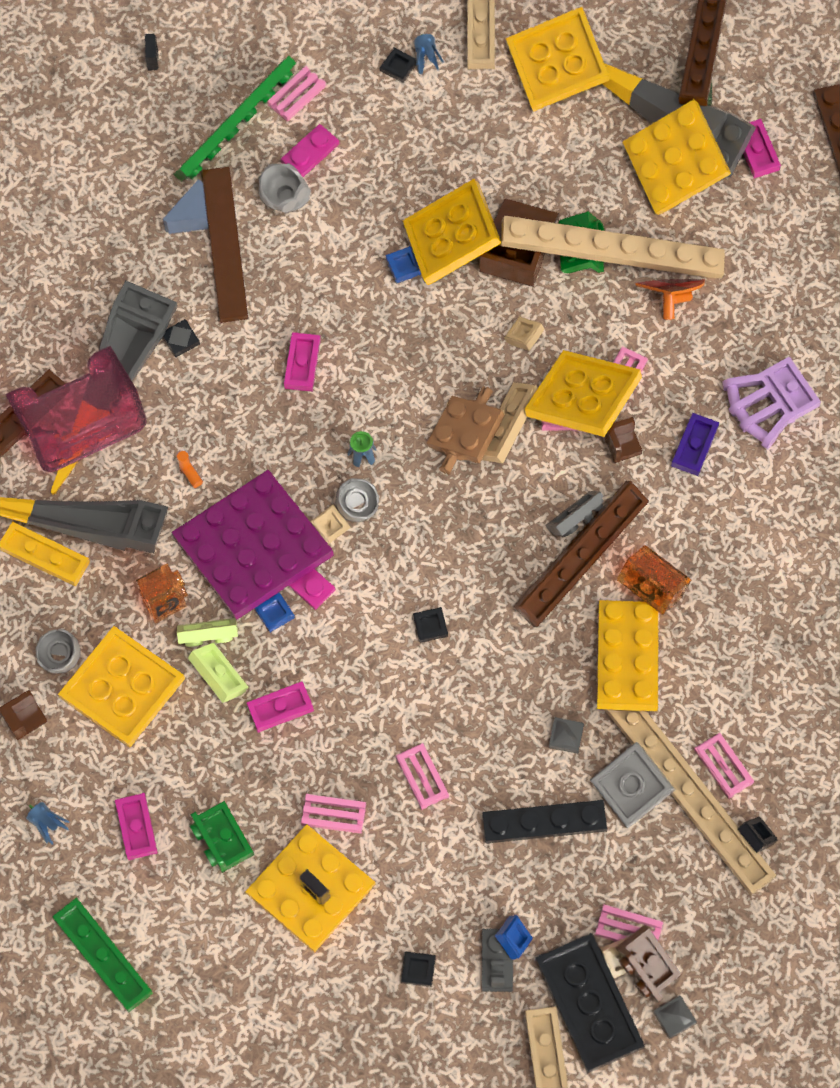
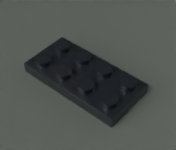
M592 933L535 958L587 1074L645 1048V1044Z

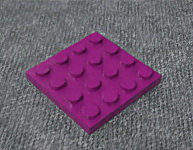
M266 470L171 532L179 546L236 620L334 556L333 550L269 470Z

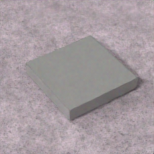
M638 742L634 743L590 780L627 828L639 821L676 790Z

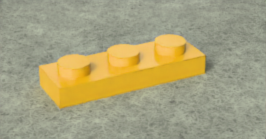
M13 521L0 541L1 551L75 587L90 563L88 557Z

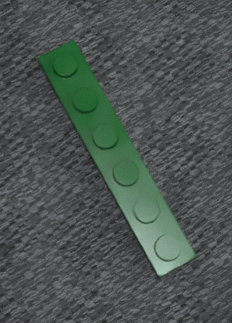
M289 55L281 61L173 175L181 182L187 177L192 180L203 169L200 165L206 157L212 160L219 153L221 148L218 145L224 138L229 142L239 132L236 126L242 120L247 123L258 112L254 107L260 101L265 104L276 93L272 88L278 82L283 85L294 74L291 69L296 62Z

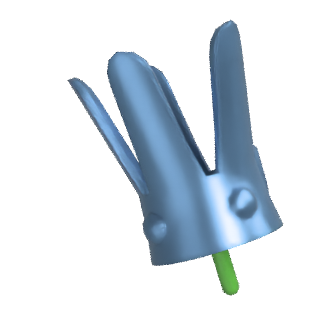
M422 34L416 37L414 46L417 52L416 65H418L419 74H422L424 71V55H427L428 60L435 65L438 71L439 67L435 52L442 63H444V60L436 49L435 37L431 34Z
M356 432L350 439L348 456L353 451V465L356 467H360L361 459L364 455L370 465L375 462L372 448L376 451V447L373 445L374 441L371 435L367 432Z
M40 802L34 807L29 805L31 810L27 815V820L37 827L46 844L49 841L53 845L47 827L51 830H56L60 826L68 830V827L60 820L67 823L70 821L53 813L44 802Z

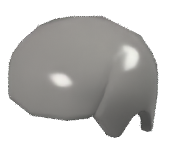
M351 478L345 481L336 492V507L339 513L348 521L363 522L372 517L378 510L379 495L375 486L366 479ZM365 502V505H364L363 508H361V509H353L354 507H356V506H358V505H360V504H362V503Z
M64 629L48 631L40 637L35 648L37 663L44 670L54 674L70 671L76 666L81 654V648L76 637ZM51 654L66 657L63 660L58 661L55 660Z

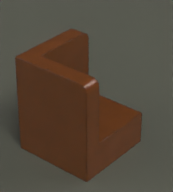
M633 417L613 423L605 435L606 443L615 463L642 455L643 451L634 431L635 421Z
M30 690L0 707L3 719L17 740L47 722L45 715L39 708Z

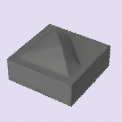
M555 717L549 748L578 754L584 723Z
M681 995L653 1012L669 1039L697 1024Z

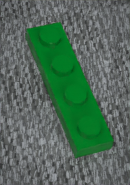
M75 898L52 916L54 921L128 1013L153 994L149 986L78 898Z

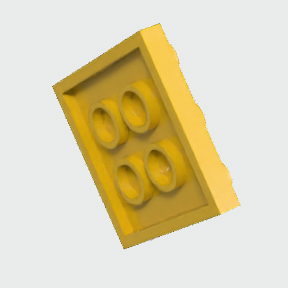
M583 7L574 9L506 38L533 112L611 80Z
M694 99L622 141L657 215L665 213L731 174L702 110Z
M475 178L402 220L422 278L428 285L501 244L480 184Z
M563 350L525 407L526 417L605 437L642 378L641 369Z
M113 626L58 693V696L130 748L185 680V676Z
M306 824L245 892L315 953L376 885V882ZM306 869L329 890L330 899L324 905H320L301 886L299 876Z

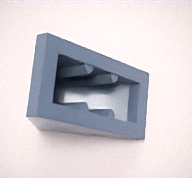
M199 179L163 218L164 228L167 233L209 229L203 182Z

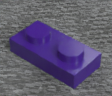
M692 412L671 467L699 477L720 422Z

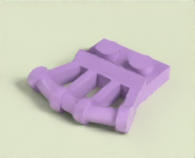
M790 357L758 374L728 378L722 382L723 389L728 394L729 412L732 416L738 418L742 431L748 432L761 441V446L767 450L789 423L795 422L796 419L820 407L821 403ZM756 385L763 387L740 400L739 388ZM769 396L774 404L752 416L748 414L746 408ZM779 412L782 415L781 419L769 433L757 425Z

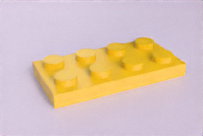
M599 600L597 709L658 711V602Z

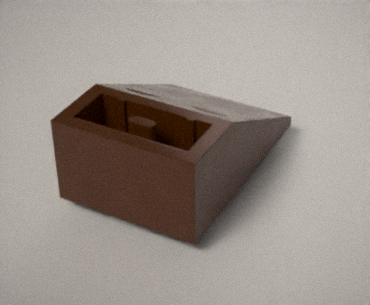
M505 198L493 222L501 240V227L504 215L556 223L559 213ZM499 244L480 255V272L534 287L545 253L504 247Z

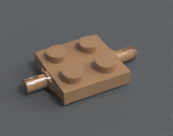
M482 386L476 400H466L451 396L427 442L430 448L446 455L442 465L439 467L441 472L448 475L451 474L458 460H469L480 464L505 416L501 409L486 405L493 393L490 388Z

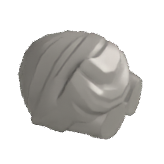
M289 163L270 164L264 168V171L259 176V196L261 201L269 208L287 213L302 208L310 199L311 190L300 172Z

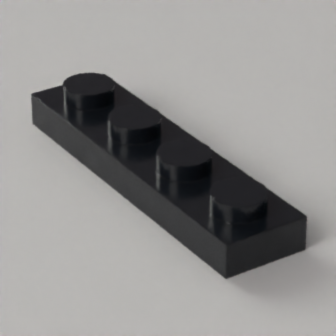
M604 800L482 812L486 844L607 831Z

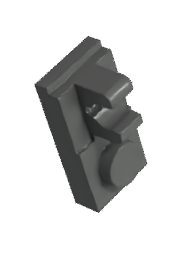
M589 491L546 524V527L553 535L566 537L579 528L577 524L582 520L586 525L592 520V511L597 513L600 511L604 502L602 499L604 497L603 494L599 491Z
M482 929V992H513V960H511L495 937L500 929Z

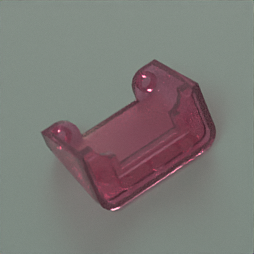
M111 346L95 352L89 358L87 363L88 374L39 397L31 387H20L5 394L39 465L44 471L54 472L140 432L145 427L147 419L138 391Z

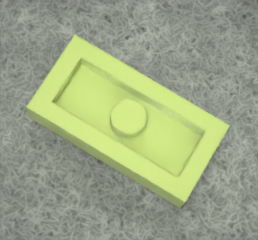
M235 618L177 625L178 644L185 643L187 647L199 646L203 644V641L214 639L216 643H225L232 641V637H238L237 620Z
M214 643L193 650L189 655L188 659L222 703L243 695L248 689L247 684Z

